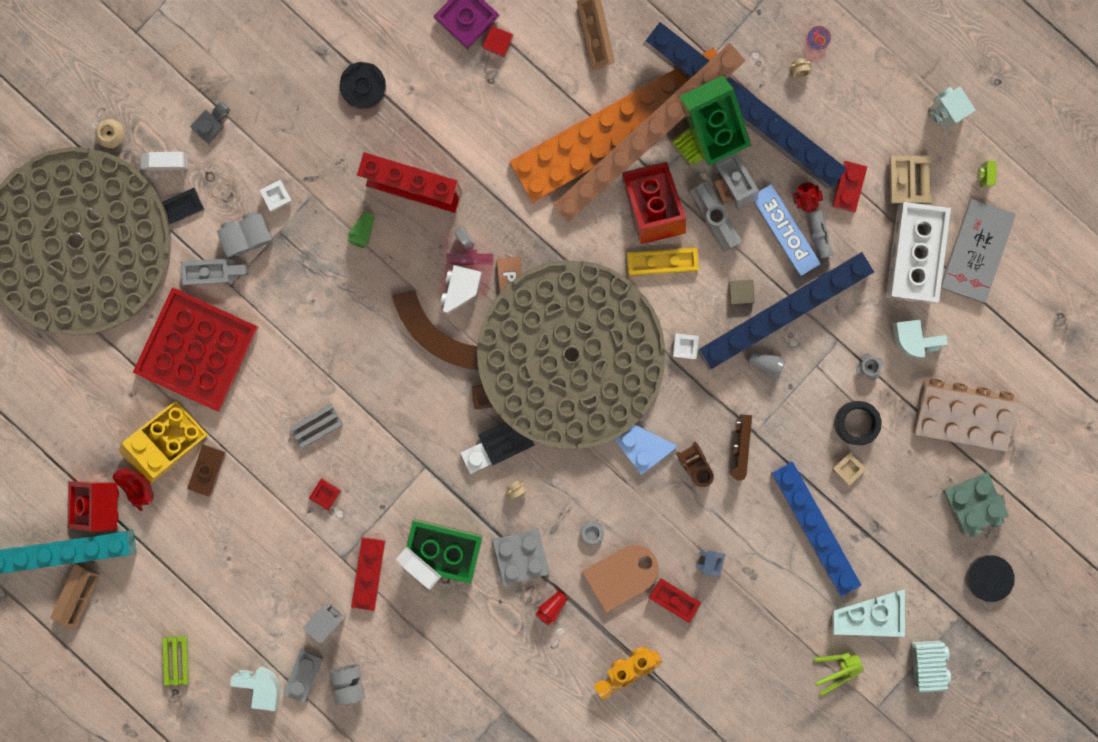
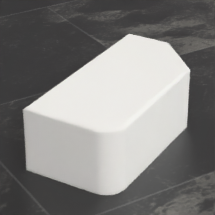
M184 152L141 154V169L144 171L188 170V155Z
M408 547L396 558V561L408 573L429 590L441 578V575Z

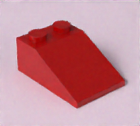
M667 162L622 173L640 244L686 234V216Z

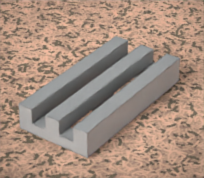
M332 404L290 427V429L294 433L296 440H298L300 447L303 448L340 427L343 423ZM330 411V416L299 433V428ZM333 419L336 421L335 424L305 441L303 440V436Z

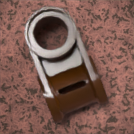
M695 441L692 443L693 446L681 453L678 451L675 454L693 483L699 487H707L712 484L714 474L701 448ZM695 453L694 456L690 457L689 459H686V457ZM705 470L708 472L709 479L706 483L702 484L697 481L696 475L698 471Z

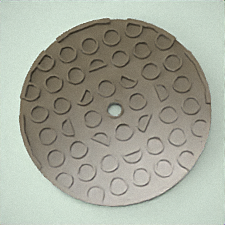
M80 147L61 148L31 158L29 162L11 172L1 183L0 297L3 303L17 316L31 325L46 331L65 335H89L104 332L123 324L138 314L153 298L163 281L169 264L171 252L170 224L167 212L157 191L142 173L132 165L114 155L98 150ZM79 235L83 239L82 244L78 248H73L71 239Z
M562 260L550 262L528 270L515 278L500 292L491 304L483 320L478 338L477 366L484 392L494 410L512 429L522 436L554 448L584 449L595 447L627 432L645 415L652 405L662 383L665 370L664 335L660 321L648 299L630 280L608 267L587 261ZM568 348H574L578 352V357L575 361L571 362L565 358V352Z

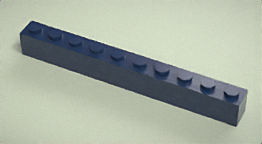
M661 22L658 23L643 43L646 48L687 80L710 61ZM729 76L726 79L734 89L744 123L747 127L825 188H832L846 171L847 168L733 78Z

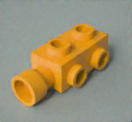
M642 646L631 652L632 656L625 661L619 659L611 664L612 668L607 671L610 678L605 681L600 680L594 684L600 698L603 701L612 696L611 693L614 691L622 690L628 685H632L638 679L660 667L663 661L658 652Z

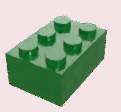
M723 75L679 96L697 151L708 166L751 146L734 89Z
M414 519L406 547L434 569L441 577L471 584L483 535Z

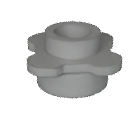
M868 353L861 356L862 362L856 369L857 374L860 376L866 375L871 380L878 379V373L884 365L883 360L871 357Z

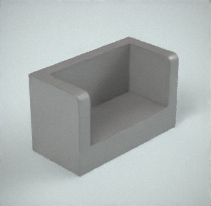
M737 153L715 163V173L722 177L735 199L737 210L758 200L759 190Z
M328 601L303 629L321 644L346 617Z

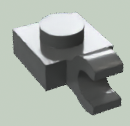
M219 102L212 113L205 110L190 128L209 144L224 128L220 121L231 110L224 103Z

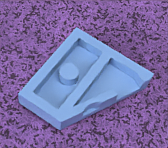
M633 425L627 432L614 439L641 475L677 448L675 444L637 425Z

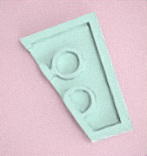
M905 589L832 611V635L905 637Z

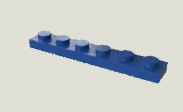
M793 461L771 472L838 594L842 597L862 586Z

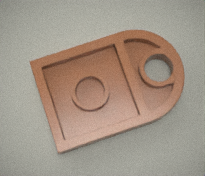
M628 545L582 572L607 613L650 588L657 579L659 567L656 557L649 549L641 545ZM642 556L651 558L652 564L648 569H642L638 565V561Z

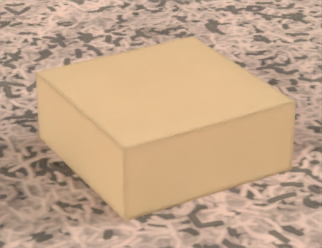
M850 452L832 467L849 486L866 470Z

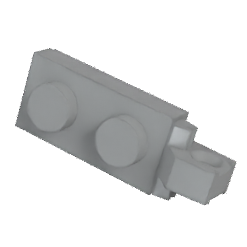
M213 259L181 262L183 286L231 283L236 281V276L248 275V266L235 265V260Z

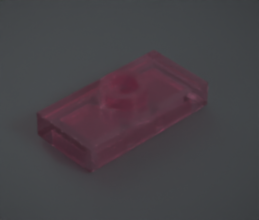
M465 249L463 254H446V262L448 265H493L494 254H477L475 249Z

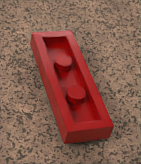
M362 537L351 608L375 611L386 540Z

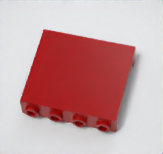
M363 152L357 176L367 179V188L456 214L462 195V189L458 180Z

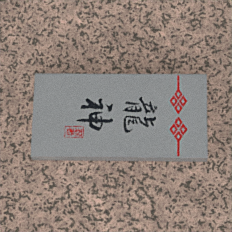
M970 199L942 279L941 289L986 303L1016 214Z

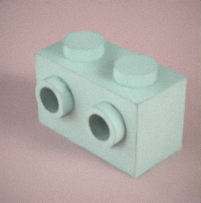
M961 86L955 90L949 87L933 99L935 103L929 107L933 121L936 124H940L944 131L976 110Z

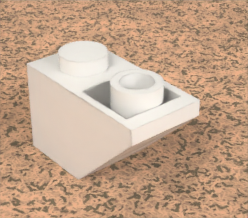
M454 266L453 271L448 270L446 284H449L447 293H443L440 306L444 307V313L449 314L477 297L482 272Z

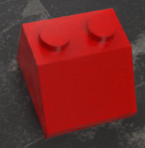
M68 481L67 528L85 531L117 530L119 520L117 512V500L119 498L118 483Z

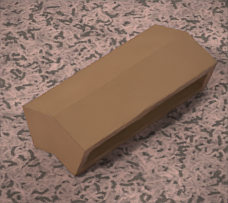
M74 564L50 619L61 623L63 626L76 628L100 574L83 564Z

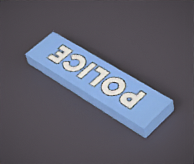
M769 185L759 191L758 200L753 203L798 275L802 276L820 265L821 263L773 186Z

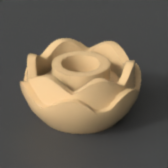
M113 119L101 121L95 129L97 142L106 148L112 149L117 147L125 138L122 124Z

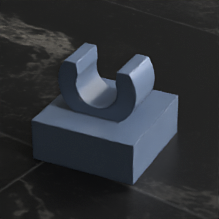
M709 550L707 552L700 551L699 555L704 556L706 559L704 564H696V567L703 570L702 574L720 577L726 554Z

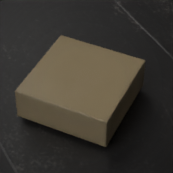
M753 280L729 281L730 305L755 303Z

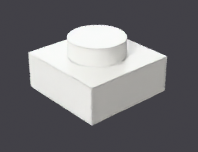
M282 180L260 190L271 212L292 202Z
M675 333L673 357L696 360L699 336Z
M482 443L461 452L470 474L491 464Z

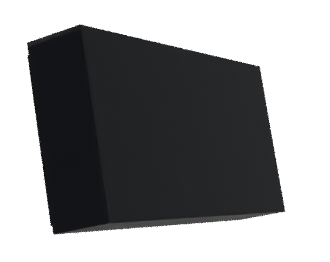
M195 188L162 202L170 225L204 210Z

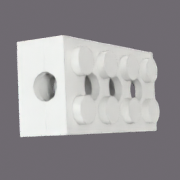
M903 202L897 206L886 298L927 304L939 302L951 208ZM918 225L924 227V236L918 233ZM915 248L920 249L922 252L921 259L915 256ZM913 271L919 275L917 283L911 278Z

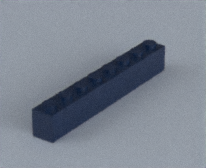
M863 252L702 346L698 349V353L708 370H711L874 273V270Z

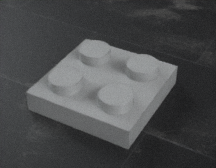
M538 528L493 539L504 586L550 574Z

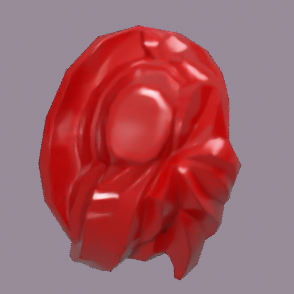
M125 468L117 470L112 475L113 480L127 494V499L132 503V506L136 507L139 511H143L142 506L151 504L154 494L150 482L143 474L136 470Z

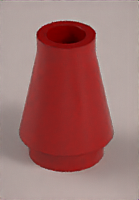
M558 590L553 596L537 607L538 611L535 615L547 626H550L552 622H556L565 603L569 599Z

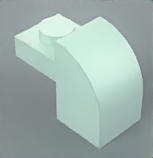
M921 320L892 324L896 346L903 354L909 357H926L924 348H926L927 352L941 350V345H948L947 335L923 338Z
M260 666L256 670V675H253L252 671L239 670V673H235L231 677L230 686L254 689L251 708L275 711L279 707L281 686L277 676L271 670Z

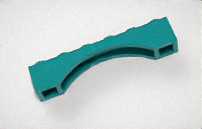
M134 529L63 541L0 549V574L135 554L137 550Z

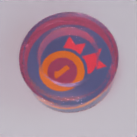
M823 26L813 27L806 37L807 45L815 51L825 49L831 40L830 32Z

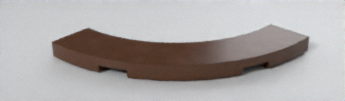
M416 290L392 295L401 321L412 337L423 348L445 362L463 368L478 370L477 346L456 341L438 330L421 308Z

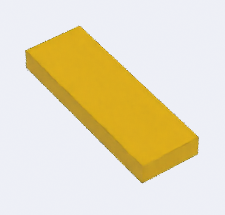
M697 248L627 252L628 276L698 272Z

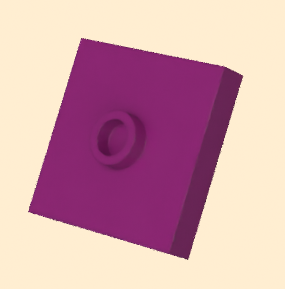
M448 0L433 16L467 50L500 17L485 0Z

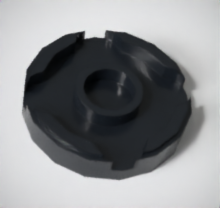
M356 62L349 65L342 72L339 84L340 92L344 100L352 107L369 109L376 106L384 98L386 80L382 71L374 64Z
M985 555L976 558L970 564L966 572L968 588L975 597L985 602H997L1011 593L1015 582V575L1012 566L1005 559L996 555Z

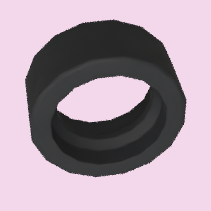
M852 401L844 404L838 410L834 422L836 433L843 441L848 444L861 446L869 444L876 439L882 425L878 410L873 405L864 401ZM855 409L867 412L872 421L869 432L861 437L850 435L844 426L846 415Z

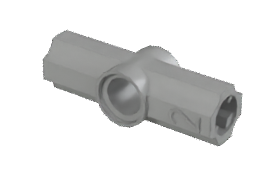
M705 181L690 190L689 193L702 213L706 225L712 230L723 251L726 252L742 243L741 238L727 216L726 209L721 206L709 183ZM718 211L722 216L721 221L718 223L713 222L710 219V212Z

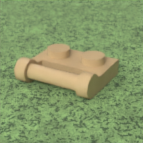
M932 156L889 157L890 204H901L903 202L916 204L933 203V196H930V164H932ZM915 164L920 165L921 196H915Z

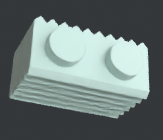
M940 640L912 642L915 690L919 693L948 691L947 686L951 684V674L946 669V661H949L948 647Z

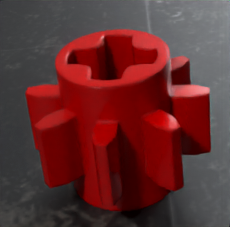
M810 182L800 184L797 188L798 193L792 194L794 204H797V209L801 208L805 212L816 210L819 207V201H823L822 190H819L818 185L815 186Z

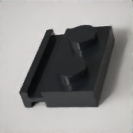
M506 422L478 435L492 466L535 446L532 440L519 434Z

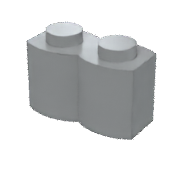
M256 212L244 215L243 220L240 222L228 221L221 225L222 229L217 231L226 256L229 259L273 242L263 215L261 213L256 214Z

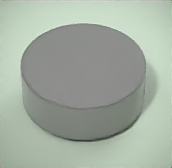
M462 226L454 231L455 236L466 249H470L475 245L473 239Z
M595 521L586 522L580 531L581 538L586 544L596 545L604 537L603 527Z

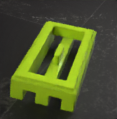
M188 636L162 638L164 686L170 684L188 685ZM170 642H172L173 679H171ZM178 642H181L183 679H179Z

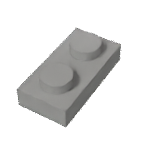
M301 649L283 695L305 703L323 657Z

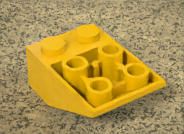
M176 400L124 440L120 445L119 452L152 485L207 436V433Z

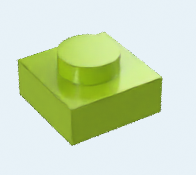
M987 161L981 164L977 173L978 181L981 182V188H991L996 185L997 161Z

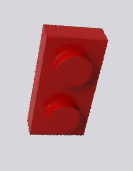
M844 161L843 166L847 169L838 180L832 207L855 213L868 166Z
M661 577L648 597L690 623L701 605L700 601Z

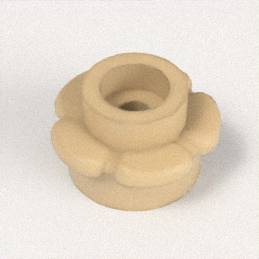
M804 58L796 59L789 67V71L792 73L793 78L801 79L811 74L810 67L812 64L809 61L806 62Z
M519 481L510 484L506 487L508 492L505 495L509 496L511 501L517 499L527 492L524 486L526 483L520 484Z

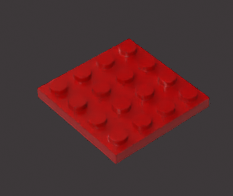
M172 287L132 373L220 412L259 326Z

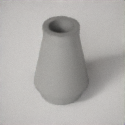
M753 351L749 365L757 368L770 378H779L785 361L781 360L779 356Z

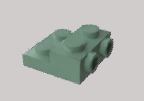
M988 472L943 490L962 534H969L970 537L983 533V527L991 525L992 528L1005 523L1004 518L1009 517L1001 495L997 494Z

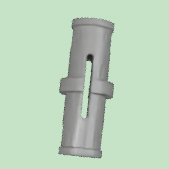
M819 210L808 213L813 232L811 237L815 240L818 258L833 256L828 236L830 231L826 228L823 211Z

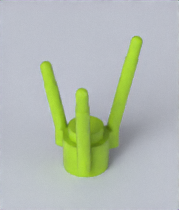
M849 652L842 655L813 659L814 662L843 661L839 663L841 671L815 682L816 686H820L843 675L845 676L819 693L820 696H824L850 679L856 678L857 674L864 672L857 654L850 656Z

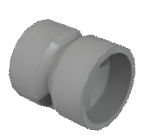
M349 665L329 671L331 685L336 688L333 691L335 705H345L365 699L363 685L359 683V680L362 678L359 665Z

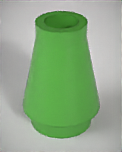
M363 211L357 222L348 232L349 237L347 241L357 247L365 248V245L369 244L373 222L376 217Z

